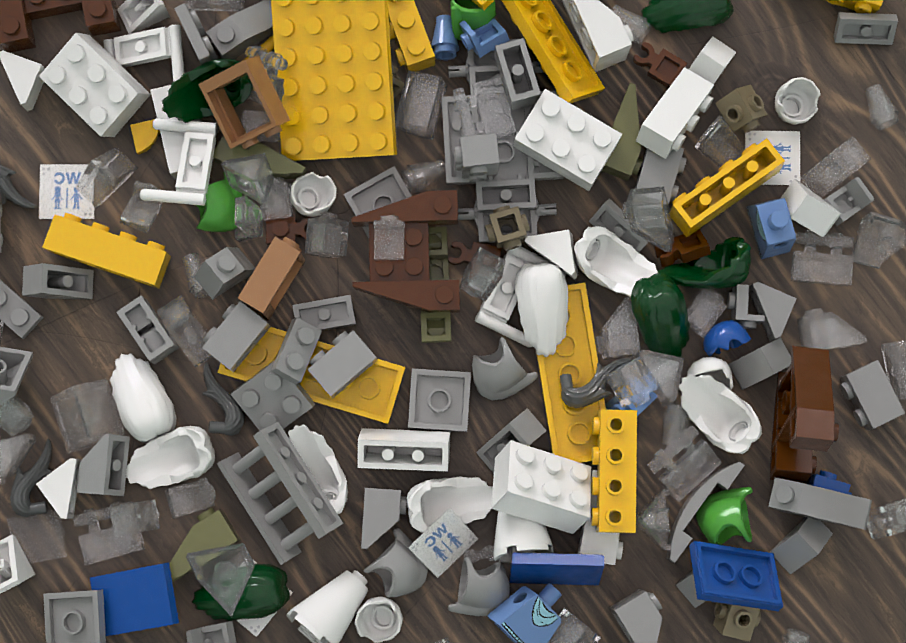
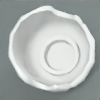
M804 77L793 78L783 84L777 91L775 111L784 122L793 125L806 123L818 111L817 102L820 90L812 80Z
M310 172L298 177L290 188V201L300 214L316 217L325 214L333 205L336 199L337 187L328 175L323 177Z
M703 357L693 362L687 371V376L688 374L696 377L711 375L716 381L723 383L730 390L733 388L732 371L727 362L720 358Z
M380 596L370 598L360 606L354 623L360 637H367L374 643H380L393 639L400 632L403 616L399 606L393 600Z

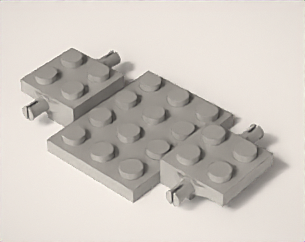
M473 49L467 50L468 57L465 65L448 66L449 78L466 77L470 87V95L441 97L446 185L476 184L474 208L458 209V221L474 219L478 228L479 243H495V241L489 242L485 230V225L489 224V215L493 214V210L499 207L509 205L510 208L518 206L520 214H525L528 220L530 231L526 232L527 236L537 235L539 216L557 215L556 203L538 204L535 181L563 179L564 176L513 147L516 135L535 104L510 110L494 57V51L479 58ZM539 61L531 62L534 73H544ZM496 133L500 160L498 175L487 176V180L480 182H470L469 178L463 179L462 170L456 171L454 160V147L459 146L460 137ZM504 226L501 228V232L506 235L512 233V229L509 226Z

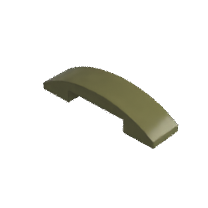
M429 227L430 280H449L447 227ZM421 310L422 343L452 342L450 312L428 313Z

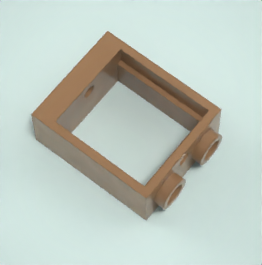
M259 55L245 59L198 84L230 149L239 145L242 146L243 150L259 143L258 136L265 134L266 138L283 131L280 125L290 121ZM246 75L249 76L270 119L266 124L248 133L245 132L224 89L225 86Z
M274 237L239 294V301L252 311L270 320L305 262L301 253L302 250L299 248L300 245L287 237H284L283 240Z

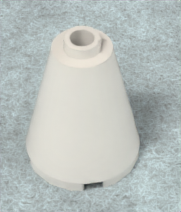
M498 511L493 551L495 561L499 559V562L511 563L512 553L514 552L554 553L545 525Z
M346 570L290 609L286 616L291 622L296 619L301 624L298 630L312 643H340L369 591L365 586L368 581L358 571L354 570L351 573Z

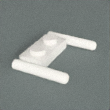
M170 25L167 28L160 27L103 40L104 49L123 68L171 58L173 82L185 74L180 25Z
M163 118L154 119L153 128L155 130L185 132L175 186L176 191L142 189L140 191V198L144 201L204 206L218 124L199 121L184 123L180 120Z
M521 246L507 250L482 302L480 311L475 317V322L528 348L533 347L525 341L524 332L506 323L518 301L515 292L516 276L523 264H540L550 261Z

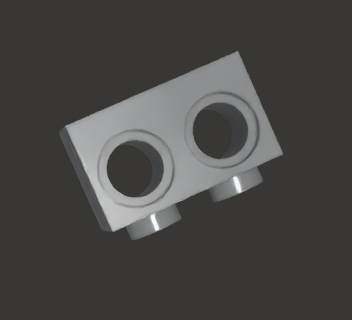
M142 295L116 312L151 363L157 364L179 349V346L157 313Z

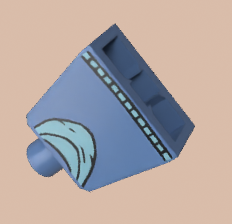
M785 198L747 206V212L761 260L789 253L796 240V234Z
M550 583L539 594L523 586L490 612L487 617L513 643H548L561 624V618L551 607L562 594Z

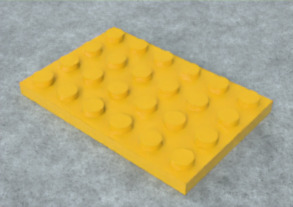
M271 0L277 94L290 121L280 125L283 130L280 132L281 154L293 161L397 155L388 0Z

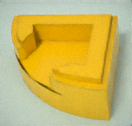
M154 119L130 125L138 155L148 151L160 134V130L153 128Z

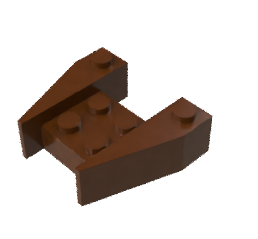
M0 0V45L9 53L36 48L31 20L83 10L86 27L92 36L121 31L115 0Z
M457 190L425 191L351 218L354 227H369L370 282H352L355 290L428 313H460L459 280H430L429 225H458Z
M792 346L789 368L786 372H778L770 455V480H774L776 477L806 483L811 474H815L817 467V457L812 456V451L827 452L832 443L838 439L839 424L834 423V401L829 350Z

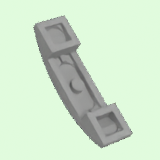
M736 462L716 471L691 493L681 507L672 526L668 539L666 559L676 563L693 539L683 530L715 485L722 490H728L745 466L743 463Z

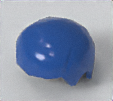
M733 320L722 321L708 330L704 337L703 346L707 355L711 357L714 352L721 354L720 348L724 350H729V346L737 348L749 342L751 338L738 322Z

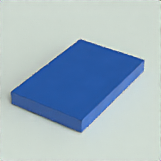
M693 541L689 545L698 600L771 611H779L783 607L774 553Z
M514 552L511 559L509 583L599 585L604 569V556L596 554Z
M169 562L90 577L91 590L103 589L106 636L179 623Z

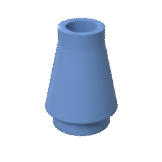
M439 15L436 17L431 46L435 58L438 60L454 59L456 52L459 51L458 41L454 37L450 15Z

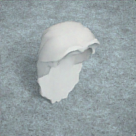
M588 227L584 230L583 238L575 243V261L578 268L592 281L616 293L631 297L632 288L636 281L641 278H649L653 274L658 273L654 263L648 261L632 245L625 243L615 233L605 227Z
M554 263L523 264L516 276L515 292L518 300L520 323L524 330V339L530 346L536 349L537 355L548 357L555 354L556 346L561 344L562 340L566 337V325L569 320L568 285L561 268Z
M131 353L128 355L121 354L120 358L115 360L116 369L110 378L113 387L112 395L124 427L136 440L147 444L150 440L175 430L177 418L174 405L148 361H144L141 358L137 359Z
M688 374L687 377H681V384H679V390L682 392L680 397L681 407L708 440L726 452L743 454L748 451L751 443L758 440L762 435L760 420L752 407L723 383L716 381L711 375L696 377Z
M304 424L301 426L295 425L294 429L288 431L290 441L336 513H342L348 495L347 480L334 455L333 449L328 446L324 436L314 431L311 432Z
M185 426L178 427L172 432L150 440L145 446L134 451L131 461L127 465L126 478H128L130 484L138 483L143 487L153 489L200 477L213 466L215 461V450L212 447L209 435L205 429L200 427Z
M462 476L430 479L421 482L410 489L406 498L409 522L413 528L424 533L449 508L452 509L464 524L484 519L492 508L493 486H488L487 482L482 481L479 477L468 478Z

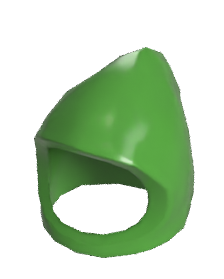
M450 0L452 30L454 37L458 40H461L460 35L463 34L459 25L462 21H465L472 30L488 24L497 15L495 0L485 10L481 9L472 0Z
M230 170L223 172V180L208 185L205 205H195L200 211V221L196 227L197 229L211 232L232 231L238 228L245 219L246 207L243 196Z
M751 487L723 490L709 495L696 512V520L701 532L710 543L723 545L734 536H742L747 542H752L745 501L746 495L753 492Z

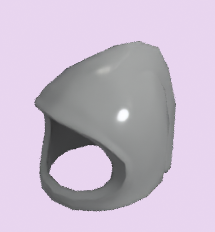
M503 337L499 340L498 349L491 355H473L472 370L475 386L483 397L490 400L508 398L538 378L537 372L527 373L521 367Z
M399 528L393 530L395 541L363 570L365 573L374 572L380 576L387 598L413 593L422 587L428 573L427 567L408 548L413 542Z
M465 557L461 569L458 601L455 604H449L448 610L472 616H488L490 612L509 598L510 584L502 563L496 562L485 569L475 570L470 558Z

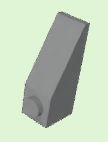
M263 0L241 10L206 31L210 42L222 59L234 60L273 34L271 0Z
M775 477L768 507L785 513L866 530L872 500Z

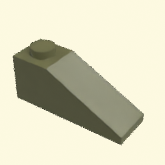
M632 83L627 88L612 126L622 136L602 169L603 172L626 181L629 180L631 174H638L643 159L638 157L642 148L641 144L636 142L640 127L636 85Z
M210 508L197 517L199 522L192 526L169 563L172 583L241 540L223 510L215 512L213 508Z

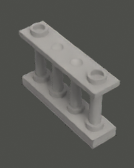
M276 422L253 435L258 446L243 458L237 452L221 460L217 465L280 565L302 552L297 544L313 532L320 539L344 523L280 423ZM266 456L275 471L258 483L249 467ZM282 481L291 497L274 508L265 493ZM298 507L307 523L290 534L281 518Z

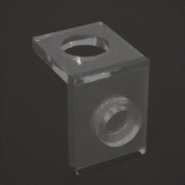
M243 110L242 126L246 133L270 121L265 111ZM280 132L266 138L265 134L257 138L259 141L280 143Z

